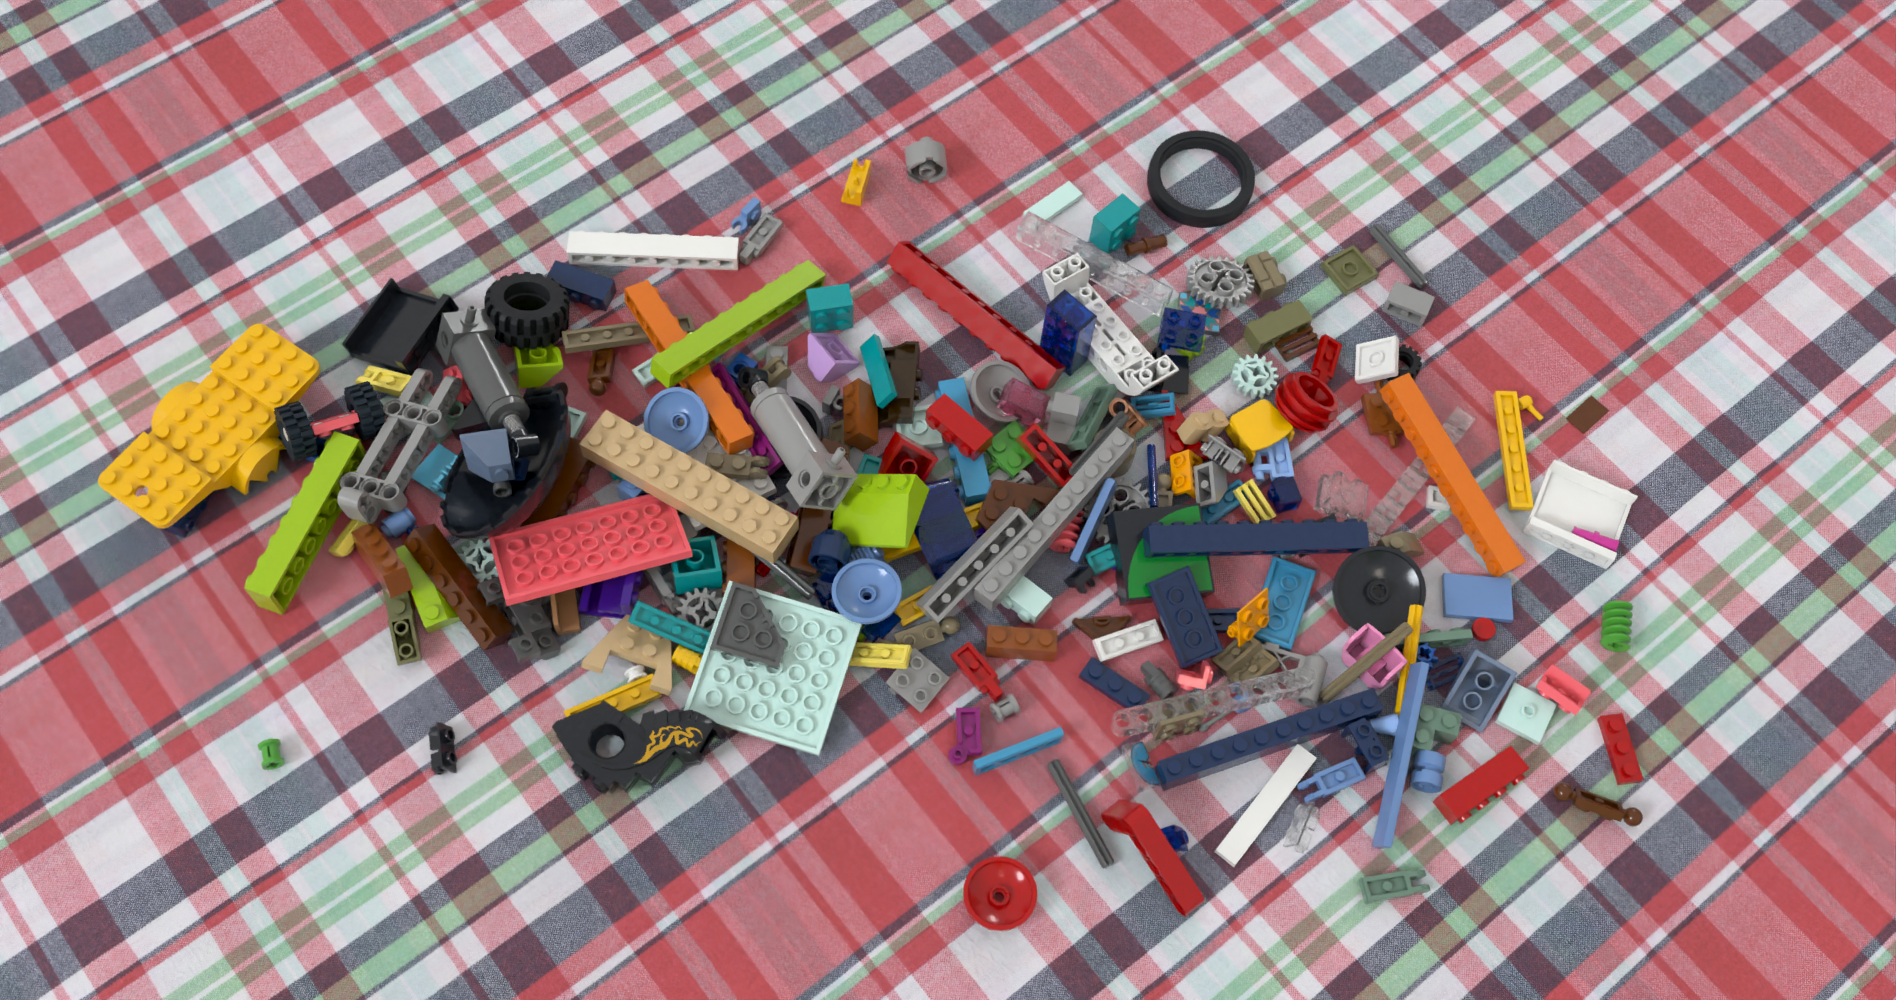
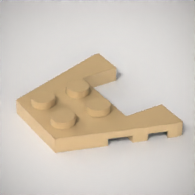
M628 614L620 620L582 661L581 668L602 674L609 655L656 669L649 690L668 696L671 694V640L629 623L630 615Z

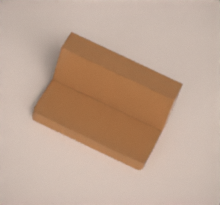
M576 589L551 594L553 624L557 635L581 632Z

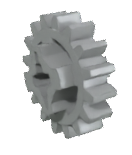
M693 588V594L686 591L685 596L687 598L678 599L682 605L681 607H675V610L680 611V615L676 617L687 621L686 615H690L693 624L701 628L704 627L706 621L714 619L709 626L703 628L711 632L722 598L715 599V591L707 594V588H703L701 593L698 588ZM698 597L696 604L691 607L687 606L691 600ZM709 600L713 603L715 611L709 607ZM702 606V610L706 611V614L699 619V615L695 614V611L700 610Z

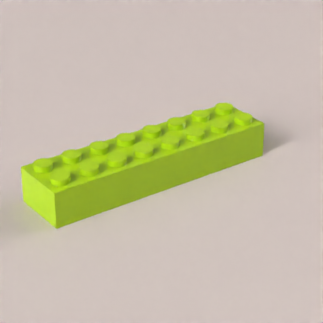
M334 431L331 438H328L325 442L322 454L314 461L311 473L303 480L302 488L298 495L292 499L291 507L287 514L281 518L277 532L270 537L266 551L260 555L255 570L246 579L244 589L257 606L284 615L342 512L337 502L338 494L342 489L340 479L346 473L356 472L366 455V451L359 439Z

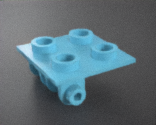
M438 444L417 467L411 478L445 500L446 494L442 491L457 455L441 444Z

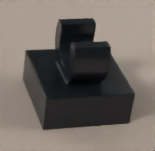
M1079 566L1064 581L1068 587L1076 588L1079 593L1086 594L1087 591L1084 588V583L1087 582L1088 586L1094 587L1095 581L1091 577L1095 572L1090 566Z

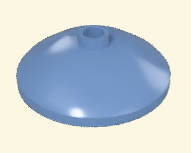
M672 387L662 390L651 399L644 414L645 432L683 453H688L698 447L704 440L709 427V414L704 401L695 392L686 388ZM683 418L684 425L680 426L679 421Z
M865 558L848 563L840 569L832 584V599L836 609L846 619L859 624H873L888 618L897 609L902 596L901 581L897 573L888 564L876 559ZM867 595L871 597V599L865 600L863 598Z

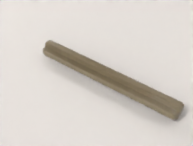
M1407 622L1398 626L1320 692V699L1324 703H1328L1413 632L1412 627Z

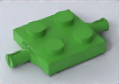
M1016 420L994 436L992 445L985 451L992 461L986 467L988 476H991L997 469H1000L1013 479L1019 475L1022 469L1025 470L1034 462L1015 440L1025 430Z

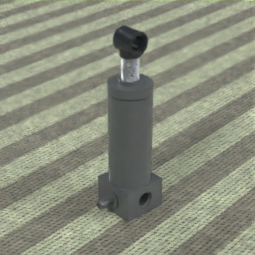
M469 306L466 311L442 313L436 347L446 366L457 365L489 427L492 430L507 429L510 436L509 448L513 458L539 455L540 441L535 433H529L523 425L530 415V409L493 344L496 328L491 322L490 317L487 316L485 309Z

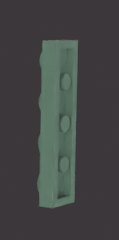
M1115 384L1096 388L1067 443L1070 451L1084 450L1090 446L1096 432L1099 430L1101 422L1106 416L1111 401L1114 400L1118 391Z
M1461 627L1442 632L1439 629H1434L1427 633H1420L1418 645L1421 646L1427 642L1431 648L1467 646L1472 640L1473 634L1471 629L1463 630ZM1405 639L1395 646L1399 652L1404 649Z

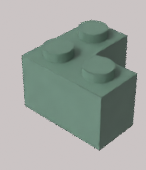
M1421 703L1411 757H1414L1416 751L1419 750L1431 751L1433 740L1450 745L1459 735L1462 714Z

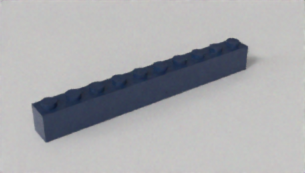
M1356 518L1346 519L1344 522H1337V519H1326L1323 522L1307 519L1303 520L1302 523H1294V520H1282L1280 523H1272V520H1262L1256 524H1251L1249 520L1238 521L1237 524H1229V521H1218L1215 524L1198 521L1194 522L1193 525H1185V522H1173L1171 525H1163V522H1153L1142 531L1145 558L1354 553L1370 546L1367 521L1358 522Z
M1371 688L1159 760L1154 770L1163 791L1285 750L1297 744L1343 730L1347 725L1364 717L1367 721L1375 719L1384 708L1375 689Z

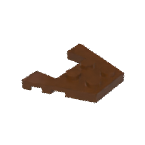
M994 479L975 521L987 531L1010 506L1020 508L1026 515L1032 500L1047 507L1061 490Z

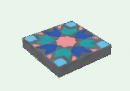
M1180 292L1176 331L1182 332L1186 329L1190 333L1218 336L1221 314L1219 306L1215 305L1211 308V303L1203 305L1204 300L1196 301L1197 295L1191 296V293Z

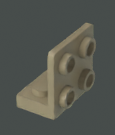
M1191 700L1147 711L1145 716L1154 741L1158 739L1168 741L1177 734L1184 733V735H1190L1195 733L1200 727L1206 712L1204 709L1194 711Z

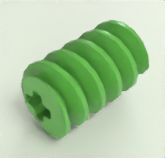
M1611 601L1603 605L1602 638L1600 640L1603 648L1613 652H1624L1630 649L1631 646L1628 643L1631 642V637L1628 635L1632 633L1631 628H1629L1632 626L1630 619L1633 616L1632 612H1630L1633 609L1631 603Z

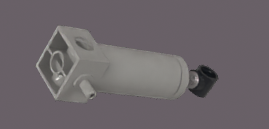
M746 366L742 367L738 373V384L741 388L748 389L756 397L750 407L751 414L791 473L792 477L786 486L800 507L835 511L858 477L844 457L845 449L838 447L834 454L829 453L787 391L781 387H768L769 378L767 371Z

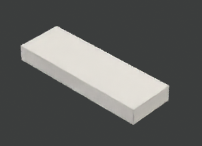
M1156 619L1096 638L1092 642L1100 662L1159 643L1164 639Z

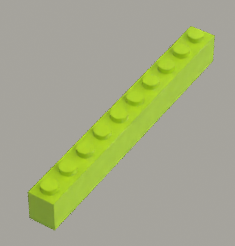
M809 260L802 264H797L788 273H783L777 280L767 283L761 290L753 292L742 302H737L731 309L721 312L715 319L704 323L696 331L688 333L682 340L672 343L663 352L656 353L651 360L650 373L665 387H673L807 300L806 289L823 287L826 274Z

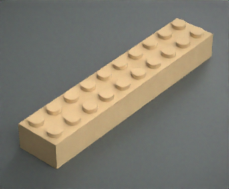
M605 410L580 443L583 457L772 564L776 563L799 530L798 517L608 410Z

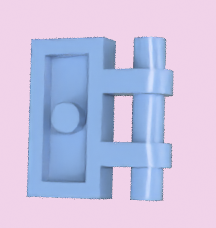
M1288 437L1283 438L1270 447L1255 451L1256 457L1253 461L1252 473L1255 475L1257 483L1264 482V474L1270 473L1271 481L1293 480L1294 472ZM1261 456H1267L1268 464H1262Z

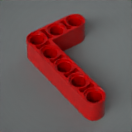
M1119 799L1101 813L1103 822L1110 830L1129 835L1170 901L1181 915L1186 917L1205 901L1202 893L1145 806L1140 803Z

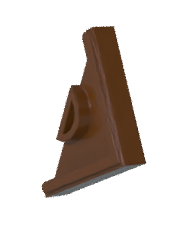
M1127 615L1126 617L1074 618L1072 624L1094 640L1123 630L1132 617Z

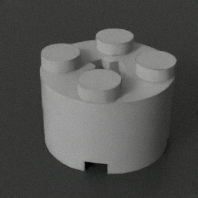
M923 137L920 141L905 147L907 175L912 182L922 184L923 180H929V183H935L946 176L947 159L943 144L932 140L931 137Z

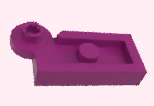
M980 707L956 708L957 746L950 749L948 758L952 764L962 765L967 760V756L982 755Z

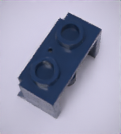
M1364 717L1347 725L1341 736L1343 738L1350 735L1353 736L1358 745L1354 750L1355 755L1359 757L1364 755L1369 763L1363 770L1364 774L1367 775L1386 766V762L1389 760V753L1369 720L1367 721Z

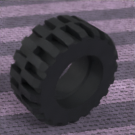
M516 272L512 273L511 276L505 275L500 280H496L486 291L484 297L485 311L496 328L494 337L500 343L504 342L508 347L512 348L515 346L522 350L524 348H530V350L537 349V347L545 348L550 343L554 344L562 338L561 331H566L569 327L568 293L558 281L554 282V279L549 276L544 277L540 273L530 274V272H524V274H518Z

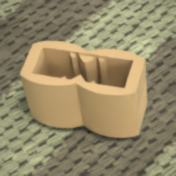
M1211 409L1206 413L1194 412L1177 429V432L1184 444L1192 445L1199 441L1207 442L1209 434L1213 437L1218 436L1229 424V421L1223 410Z

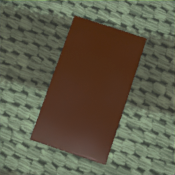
M1591 395L1566 419L1584 434L1609 410Z

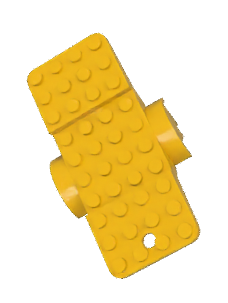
M264 324L250 326L209 366L212 372L200 384L194 381L184 382L174 387L162 398L152 416V431L149 434L142 432L100 474L98 484L105 492L153 526L161 529L172 526L214 490L233 486L246 495L249 492L250 480L267 482L269 480L267 478L270 471L277 472L279 450L286 449V447H284L283 441L278 438L280 431L277 427L274 408L299 401L320 374L321 367L314 357ZM139 488H148L147 495L136 496Z

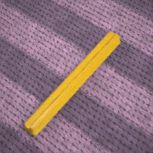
M1416 604L1409 607L1407 623L1412 627L1413 632L1405 638L1403 656L1408 663L1400 671L1395 713L1397 715H1400L1410 664L1416 663L1423 606Z

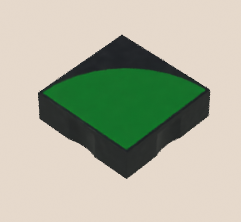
M1200 503L1113 511L1106 517L1111 550L1116 564L1115 577L1120 606L1152 603L1153 600L1146 583L1185 566L1190 567L1202 598L1208 597L1215 592L1209 556L1144 557L1142 531L1150 523L1163 522V525H1171L1173 522H1185V525H1193L1194 522L1203 521Z

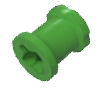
M267 739L258 744V749L262 752L263 757L262 769H277L285 764L284 759L280 755L279 746L281 743L279 739Z

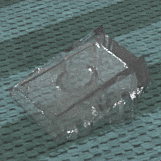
M1336 471L1331 475L1322 474L1318 480L1316 504L1313 510L1327 515L1334 514L1342 519L1356 518L1358 522H1364L1369 485H1366L1359 479L1348 480L1347 476L1340 471Z

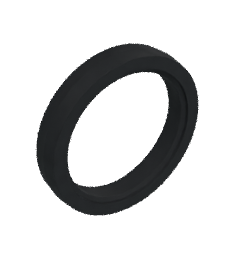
M1201 130L1178 133L1166 139L1154 152L1147 173L1148 191L1155 205L1172 220L1197 228L1217 227L1237 218L1248 205L1255 184L1254 167L1246 152L1234 141L1223 135ZM1183 150H1210L1222 155L1233 164L1240 177L1241 191L1232 202L1223 207L1210 210L1191 208L1181 204L1167 192L1161 180L1160 171L1162 165L1169 157Z

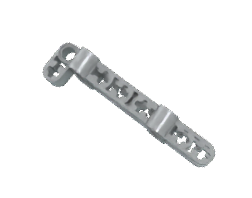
M418 368L413 373L399 399H390L384 404L383 411L387 416L386 422L383 424L356 472L346 473L340 479L342 489L338 494L337 502L347 517L372 524L382 509L399 512L406 507L407 498L403 491L434 437H443L449 431V424L445 418L461 391L462 381L460 378L450 375L445 376L429 405L424 406L420 405L432 384L433 373L430 370ZM404 431H412L410 438L386 479H378L377 477Z

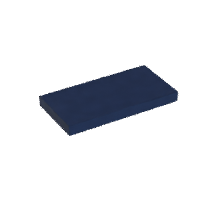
M1189 566L1146 583L1181 669H1185L1224 651Z

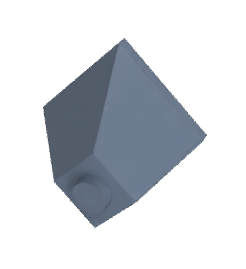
M506 428L460 434V441L468 470L492 483L515 480L514 458L510 452Z

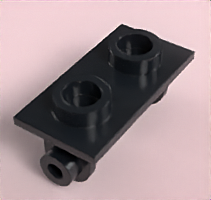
M437 722V726L431 727V731L428 733L430 750L438 749V752L431 754V770L434 771L435 775L444 774V770L457 773L453 727Z

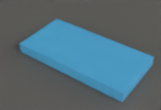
M1273 556L1262 591L1266 587L1268 588L1269 622L1266 627L1261 628L1254 634L1253 637L1263 643L1267 641L1280 645L1279 648L1290 652L1292 650L1317 571Z

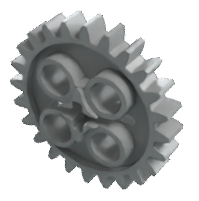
M1210 255L1209 260L1202 257L1201 262L1196 260L1195 265L1191 264L1187 272L1186 284H1188L1187 290H1191L1190 295H1197L1196 301L1204 300L1203 305L1211 303V308L1218 305L1220 309L1223 308V305H1226L1228 309H1231L1232 304L1235 307H1239V303L1245 304L1246 300L1250 299L1254 290L1255 280H1252L1253 274H1249L1250 269H1243V263L1237 265L1236 259L1231 262L1229 257L1223 260L1220 255H1218L1217 259Z
M1122 477L1120 483H1117L1118 486L1107 507L1109 512L1104 514L1096 531V542L1104 539L1105 545L1110 543L1107 524L1104 525L1103 522H1107L1106 517L1113 511L1155 507V505H1149L1153 502V498L1146 497L1148 490L1141 491L1140 483L1134 487L1132 479L1126 484L1124 477ZM1102 487L1087 503L1089 506L1083 507V512L1087 513L1083 515L1084 521L1088 520ZM1118 495L1126 497L1124 501H1117L1115 498Z

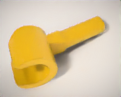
M1526 395L1519 398V410L1527 408L1539 421L1544 418L1532 405L1533 401L1530 396Z

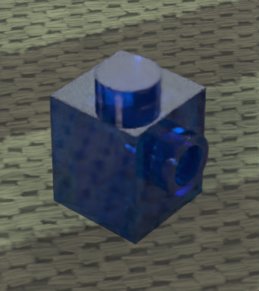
M1281 476L1274 479L1267 491L1268 499L1273 503L1277 514L1298 509L1302 501L1294 476L1287 478Z

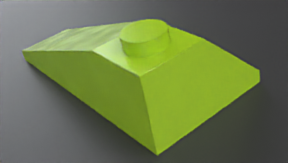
M406 546L396 548L398 557L408 571L413 586L411 593L428 633L461 621Z

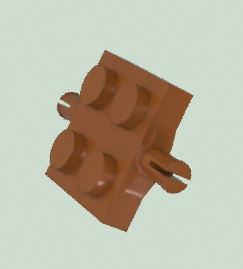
M1382 380L1374 382L1377 393H1364L1361 396V402L1370 435L1388 437L1390 448L1393 449V447L1397 448L1400 446L1397 435L1404 434V430L1399 422L1395 420L1388 404L1383 401L1380 390L1384 387Z

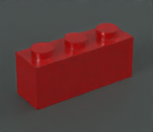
M945 393L926 409L925 421L931 429H936L940 432L948 443H953L963 456L975 461L992 445L993 433Z
M1037 423L1028 426L1015 438L1019 445L1058 488H1063L1073 477L1069 474V469L1073 465L1072 462Z

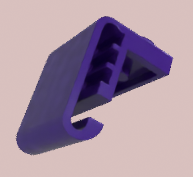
M643 571L583 586L578 612L584 615L622 619L626 614L631 615L637 600L639 601L638 592L643 581Z

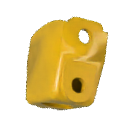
M1261 399L1233 414L1230 420H1228L1229 424L1225 427V431L1235 448L1245 455L1244 458H1246V463L1248 464L1254 461L1256 457L1255 451L1270 447L1285 437H1288L1289 443L1295 434L1293 426L1266 399Z

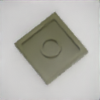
M1355 245L1326 259L1320 265L1345 296L1377 279L1379 273Z

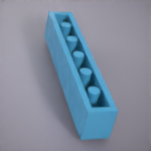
M964 377L938 381V389L934 390L935 400L945 393L973 417ZM951 443L950 447H948V454L950 460H954L955 463L953 475L955 480H959L960 486H957L959 499L964 500L965 507L983 502L990 487L983 453L973 461L969 457L963 456L959 449Z

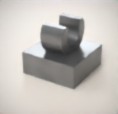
M832 385L822 401V412L831 415L834 410L836 413L842 414L843 407L837 404L843 403V395H840L839 387Z

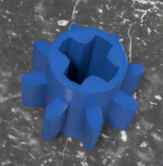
M1427 642L1424 645H1418L1416 663L1421 661L1428 663L1429 671H1431L1433 668L1432 663H1437L1438 657L1433 656L1436 648L1429 647Z

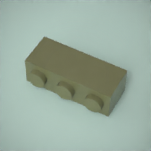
M1300 300L1293 303L1288 302L1279 310L1269 311L1264 317L1249 321L1246 324L1243 337L1255 354L1258 355L1274 347L1277 341L1310 327L1313 318Z

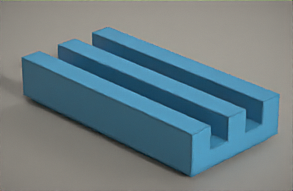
M1174 392L1131 397V404L1144 418L1176 415ZM1169 400H1170V402H1166V403H1151V402H1160V401H1169ZM1149 403L1148 405L1136 406V404Z

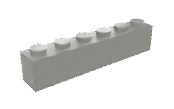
M1010 506L915 603L917 607L930 620L939 623L1034 523L1020 508Z

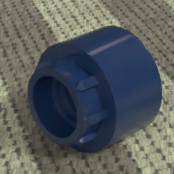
M823 530L822 533H819L813 539L808 557L809 564L819 571L837 574L849 562L852 546L849 543L848 537L838 530Z

